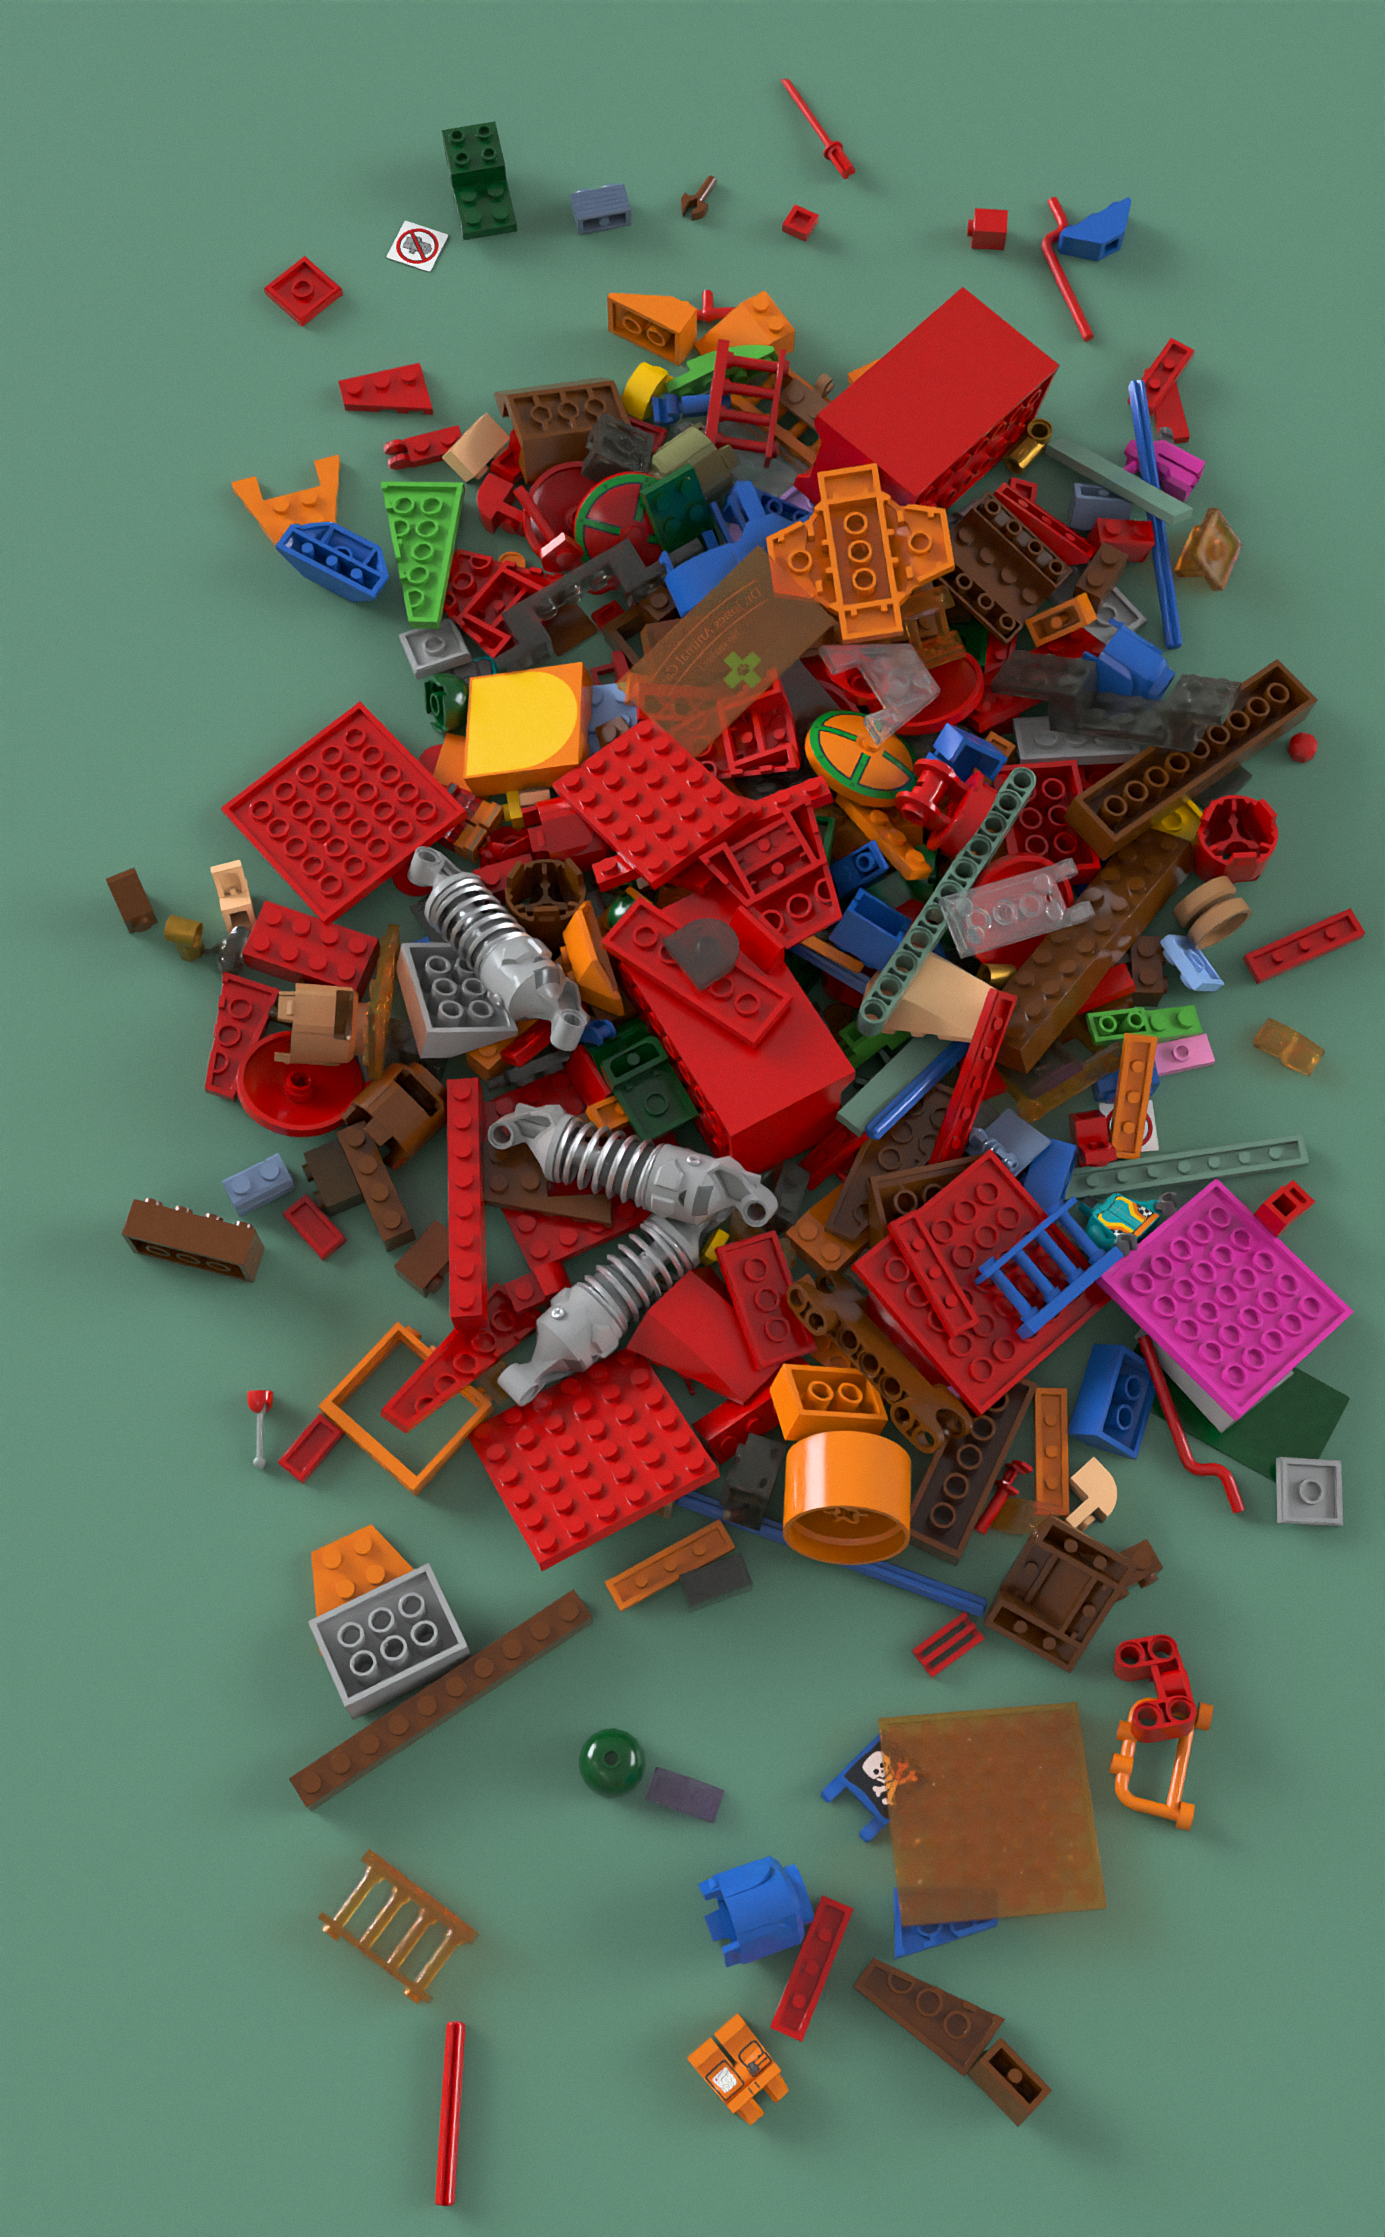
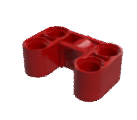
M1158 1634L1121 1642L1117 1646L1114 1656L1113 1670L1115 1675L1120 1680L1126 1682L1149 1679V1682L1154 1684L1158 1698L1142 1702L1135 1707L1131 1721L1133 1737L1142 1743H1154L1188 1735L1194 1726L1196 1706L1191 1693L1189 1677L1183 1666L1175 1640L1168 1635ZM1162 1651L1169 1657L1159 1658L1154 1653ZM1132 1658L1137 1663L1128 1665L1122 1659ZM1180 1712L1186 1715L1188 1719L1178 1720L1172 1714ZM1150 1719L1155 1725L1144 1726L1139 1720Z

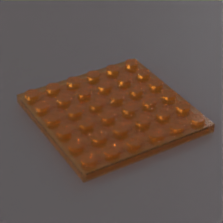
M1077 1702L878 1718L901 1927L1105 1910L1107 1908Z

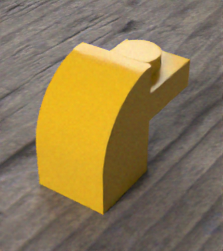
M642 362L631 375L621 397L626 413L641 421L653 416L652 397L660 398L661 394L668 391L665 383L675 378L668 375V371L661 367Z

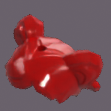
M502 826L490 832L487 836V847H481L478 850V853L481 854L479 867L482 868L528 853L531 854L533 861L546 859L547 852L533 853L528 835L530 827L521 828L517 831L512 826Z

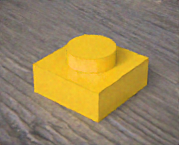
M518 790L506 792L508 803L502 804L505 822L511 821L512 827L519 831L521 828H525Z
M721 1229L712 1232L699 1253L700 1262L708 1266L718 1261L714 1250L717 1247L726 1245L725 1243L730 1235Z

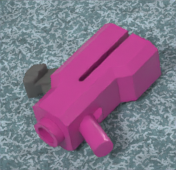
M1161 427L1158 435L1159 439L1155 442L1153 441L1159 483L1162 485L1163 492L1185 502L1200 480L1206 462L1175 446L1172 429ZM1131 439L1124 451V455L1127 456L1125 463L1127 466L1122 469L1134 475L1140 472L1136 441Z

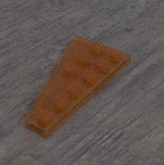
M388 924L386 936H381V957L377 959L376 979H371L370 983L371 1002L367 1003L366 1011L368 1025H364L363 1044H368V1046L364 1047L363 1065H369L370 1079L382 1078L397 973L396 965L400 952V925Z

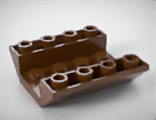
M599 377L496 391L494 393L502 418H511L519 440L521 451L518 463L526 485L534 484L548 469L561 463L572 461L597 464L611 472L632 470L634 450L631 423L614 380ZM598 439L604 442L601 455L595 453Z
M987 491L950 531L955 568L953 571L935 580L1006 646L1024 626L1025 620L1031 617L1073 570L991 492Z

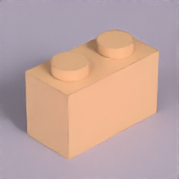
M485 413L442 458L465 482L473 477L478 480L488 471L489 467L486 464L491 458L495 460L507 450L504 445L510 439V436L488 413Z

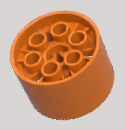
M832 1431L815 1434L800 1440L789 1449L786 1456L783 1538L790 1548L805 1557L821 1562L860 1565L892 1558L907 1547L910 1541L911 1459L905 1449L887 1438L857 1431Z

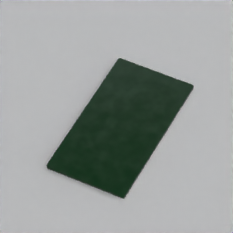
M1138 1343L1133 1352L1144 1358ZM1294 1367L1292 1369L1294 1374L1241 1419L1220 1433L1162 1369L1183 1431L1275 1483L1276 1458H1320L1350 1400L1347 1395ZM1155 1393L1150 1413L1166 1421L1157 1393Z

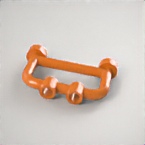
M1146 1697L1140 1699L1131 1707L1127 1721H1119L1116 1740L1123 1741L1121 1753H1113L1109 1773L1116 1774L1115 1792L1125 1807L1176 1821L1175 1828L1190 1831L1195 1805L1181 1801L1194 1729L1209 1730L1213 1715V1705L1199 1702L1196 1708V1717L1192 1731L1188 1735L1179 1738L1167 1803L1162 1804L1135 1797L1128 1789L1137 1740L1131 1733L1133 1711L1138 1704L1158 1698ZM1180 1712L1172 1714V1716L1183 1718L1182 1720L1188 1719L1186 1715Z

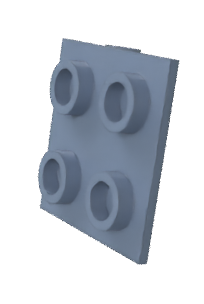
M1008 1108L985 1130L973 1127L968 1137L970 1144L964 1151L968 1155L974 1156L985 1154L991 1149L1013 1176L1016 1177L1052 1142Z

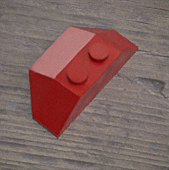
M1005 482L994 492L993 495L1068 566L1087 563L1098 550L1077 532L1017 490H1013Z

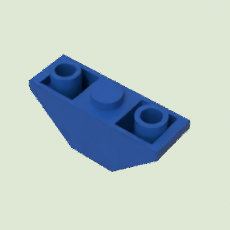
M1127 197L1120 202H1113L1106 209L1097 214H1090L1078 224L1067 226L1060 233L1057 251L1063 255L1093 261H1100L1119 251L1125 233L1131 199Z
M875 840L870 841L829 867L838 900L879 879L889 868Z

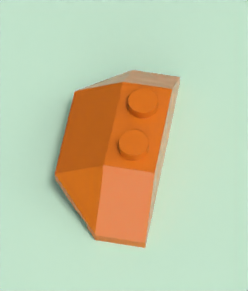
M591 900L584 901L562 933L565 946L560 947L564 965L571 964L572 971L567 972L568 978L578 984L582 1001L616 1016H623L625 1013L607 951L601 947V940L603 938Z

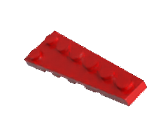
M496 1282L487 1292L488 1328L460 1330L454 1328L381 1409L380 1416L407 1434L536 1332V1320L542 1313L534 1308L517 1316L504 1287Z

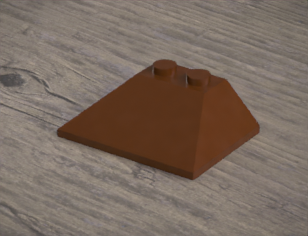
M1050 1514L1033 1530L1005 1575L983 1624L1071 1673L1138 1567V1563Z

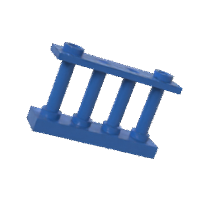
M1074 1196L1065 1203L1061 1199L1055 1202L1046 1210L1049 1217L998 1260L993 1256L978 1268L982 1274L973 1280L978 1286L990 1277L1022 1315L1020 1319L1024 1322L1015 1330L1023 1340L1035 1334L1124 1256L1117 1246H1114L1107 1252L1103 1248L1099 1249L1071 1217L1067 1210L1078 1201ZM1056 1219L1089 1256L1088 1261L1091 1265L1085 1271L1081 1267L1077 1269L1044 1230ZM1034 1238L1067 1276L1065 1280L1069 1285L1062 1291L1059 1287L1054 1288L1022 1250ZM1010 1258L1014 1259L1045 1296L1043 1300L1047 1304L1040 1310L1036 1306L1032 1308L999 1269Z

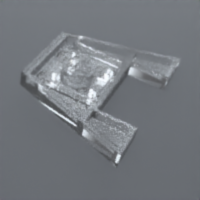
M911 644L821 645L819 649V655L833 675L858 667L884 707L883 710L866 715L863 721L864 726L877 746L937 698L940 692L939 686Z

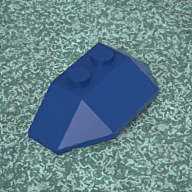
M318 522L305 525L291 524L275 545L276 550L303 577L351 602L373 601L389 580L381 547L334 522Z

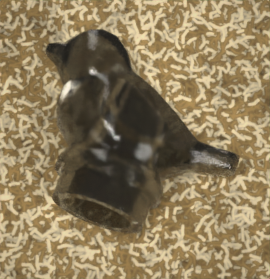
M237 926L230 935L221 939L213 948L203 949L202 954L213 956L217 959L216 966L218 967L219 974L223 975V971L239 975L243 973V966L245 965L242 951L251 931L245 926Z

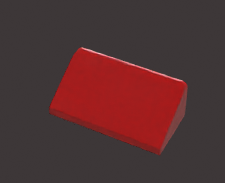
M740 905L726 929V937L764 973L769 974L784 962V944L744 906Z
M581 1044L578 1045L564 1068L588 1107L611 1097L612 1092L585 1047Z

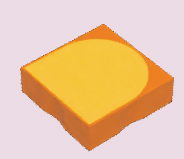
M583 662L470 678L463 779L476 797L504 794L531 787H553L552 784L590 757L588 729L592 717L593 680Z

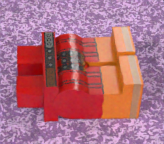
M453 782L448 787L441 784L466 810L468 817L436 842L476 864L481 856L478 850L481 847H487V836L493 830H497L505 820L503 806L493 801L490 804L476 797L468 790L459 788V785Z

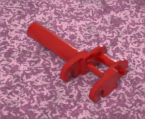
M1013 1460L1011 1463H1005L1007 1471L1001 1480H995L994 1482L998 1490L974 1527L977 1533L985 1536L1009 1495H1018L1019 1491L1011 1486L1018 1474L1025 1475L1033 1471V1467L1026 1462Z

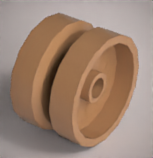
M1220 876L1201 885L1182 899L1172 912L1181 928H1190L1187 936L1197 950L1206 949L1224 940L1238 930L1252 914L1251 909L1243 898H1234L1237 890L1228 876Z

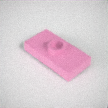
M1206 1033L1157 1044L1155 1063L1159 1077L1211 1066L1215 1062Z

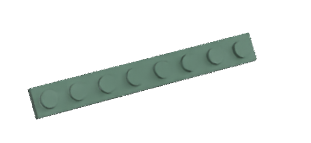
M1303 1134L1110 1162L1103 1167L1074 1168L1064 1203L1073 1196L1078 1201H1083L1088 1195L1096 1199L1109 1197L1113 1193L1123 1195L1209 1182L1216 1178L1222 1180L1307 1167L1309 1159Z

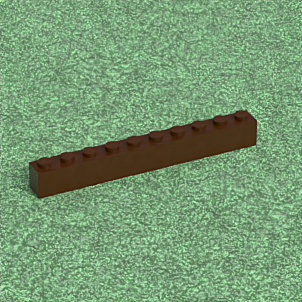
M571 1590L290 1777V1782L306 1808L313 1811L593 1623L592 1616L575 1590Z

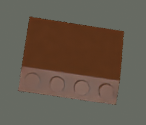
M983 1154L868 1177L870 1248L872 1249L890 1234L886 1225L915 1209L921 1208Z

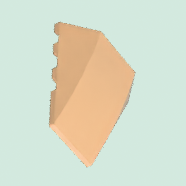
M912 944L914 947L918 949L923 948L921 945ZM932 952L881 1032L894 1034L896 1030L911 1032L913 1037H924L926 1034H934L941 1040L971 1043L988 991L993 987ZM896 967L901 972H908L904 967ZM879 970L868 981L862 1002L882 973ZM881 991L886 996H893L890 991ZM866 1014L868 1019L878 1020L875 1015Z

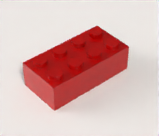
M266 900L242 951L248 968L295 984L300 979L307 980L308 984L352 987L358 993V1002H361L382 954L378 938L331 922L325 925L319 918Z

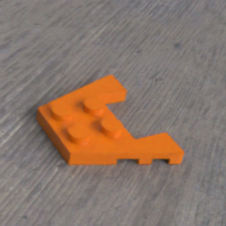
M339 455L314 461L320 486L267 500L262 499L256 476L231 482L232 488L236 496H239L245 508L255 517L261 529L275 546L291 524L336 523L339 470L341 467Z
M372 1524L311 1552L316 1617L414 1569Z

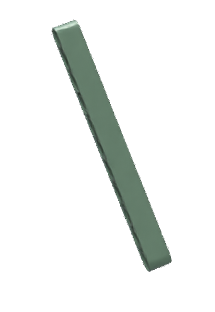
M1018 767L1009 774L997 793L995 801L983 823L971 840L958 853L865 997L855 1021L856 1028L862 1035L875 1036L883 1030L964 903L975 880L987 867L1028 803L1036 784V776L1030 769ZM1001 807H1006V808H1008L1010 811L1004 810V809L1001 808ZM986 829L994 830L996 833H991ZM972 851L978 852L982 856H977L973 854ZM957 874L965 875L967 879L960 878ZM942 897H948L953 902L945 901ZM927 920H933L938 925H932ZM912 943L920 944L923 948L918 949ZM896 967H904L908 972H901ZM881 991H890L893 996H886ZM866 1014L875 1015L878 1020H870L866 1017Z

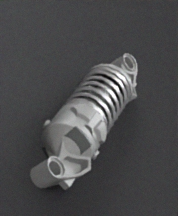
M426 846L418 847L413 855L407 878L417 886L433 887L425 904L424 911L429 924L442 934L443 939L450 943L454 951L458 952L459 958L464 960L468 968L475 972L476 977L480 979L483 986L488 990L487 997L495 1006L505 1010L516 1021H530L537 1018L551 1021L550 1041L552 1044L564 1051L575 1050L584 1028L588 1025L591 1018L581 1006L578 984L565 976L561 965L551 959L552 952L543 942L525 932V929L517 923V920L509 914L508 910L485 887L480 876L461 871L442 853ZM485 900H489L488 905H484ZM489 909L487 913H481V911ZM464 930L462 938L455 939L456 933Z
M518 1103L515 1112L504 1115L493 1123L488 1130L489 1142L498 1149H506L522 1142L527 1143L540 1163L544 1176L548 1181L554 1183L564 1182L566 1186L573 1182L578 1172L577 1185L579 1190L588 1185L593 1174L591 1189L594 1195L600 1192L602 1188H606L608 1199L616 1194L620 1196L622 1203L627 1202L629 1199L634 1200L637 1208L642 1206L643 1210L646 1209V1211L655 1213L660 1218L668 1217L697 1226L719 1211L735 1206L747 1224L752 1227H760L769 1221L778 1208L776 1197L760 1183L762 1176L745 1171L740 1163L731 1156L714 1158L694 1152L690 1148H681L665 1143L656 1147L652 1139L641 1142L637 1134L627 1138L623 1130L612 1133L608 1126H603L598 1130L594 1121L584 1125L580 1117L568 1114L560 1104L536 1108ZM502 1126L508 1128V1130L511 1133V1137L505 1135V1133L502 1130ZM592 1127L594 1135L590 1142L587 1143L585 1142V1132ZM603 1132H607L608 1140L604 1147H600L599 1137ZM754 1203L761 1204L766 1214L759 1213L755 1209Z
M735 1206L719 1211L697 1226L668 1217L660 1218L655 1213H651L644 1220V1224L640 1226L641 1232L651 1245L648 1246L639 1236L629 1234L630 1242L640 1253L639 1256L626 1245L618 1244V1250L622 1257L616 1258L614 1255L607 1254L609 1266L596 1265L597 1273L593 1277L585 1275L586 1283L577 1282V1285H573L571 1288L564 1287L550 1300L551 1307L536 1320L537 1344L531 1362L521 1365L518 1363L510 1365L501 1373L497 1384L519 1406H524L535 1398L545 1384L568 1378L575 1371L585 1372L599 1358L605 1360L619 1347L618 1340L622 1337V1334L627 1332V1323L638 1322L639 1312L650 1309L649 1300L658 1301L661 1298V1290L668 1291L672 1288V1280H680L684 1276L683 1271L688 1272L699 1265V1252L706 1234L725 1221L731 1215ZM669 1262L676 1267L678 1276L666 1269L665 1266ZM658 1272L664 1276L667 1286L655 1280L654 1276Z

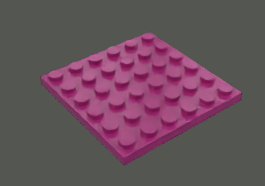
M1216 1178L1138 1244L1137 1250H1130L1128 1256L1122 1257L1098 1278L1096 1283L1236 1422L1354 1311L1278 1237L1275 1238L1253 1216L1254 1214Z

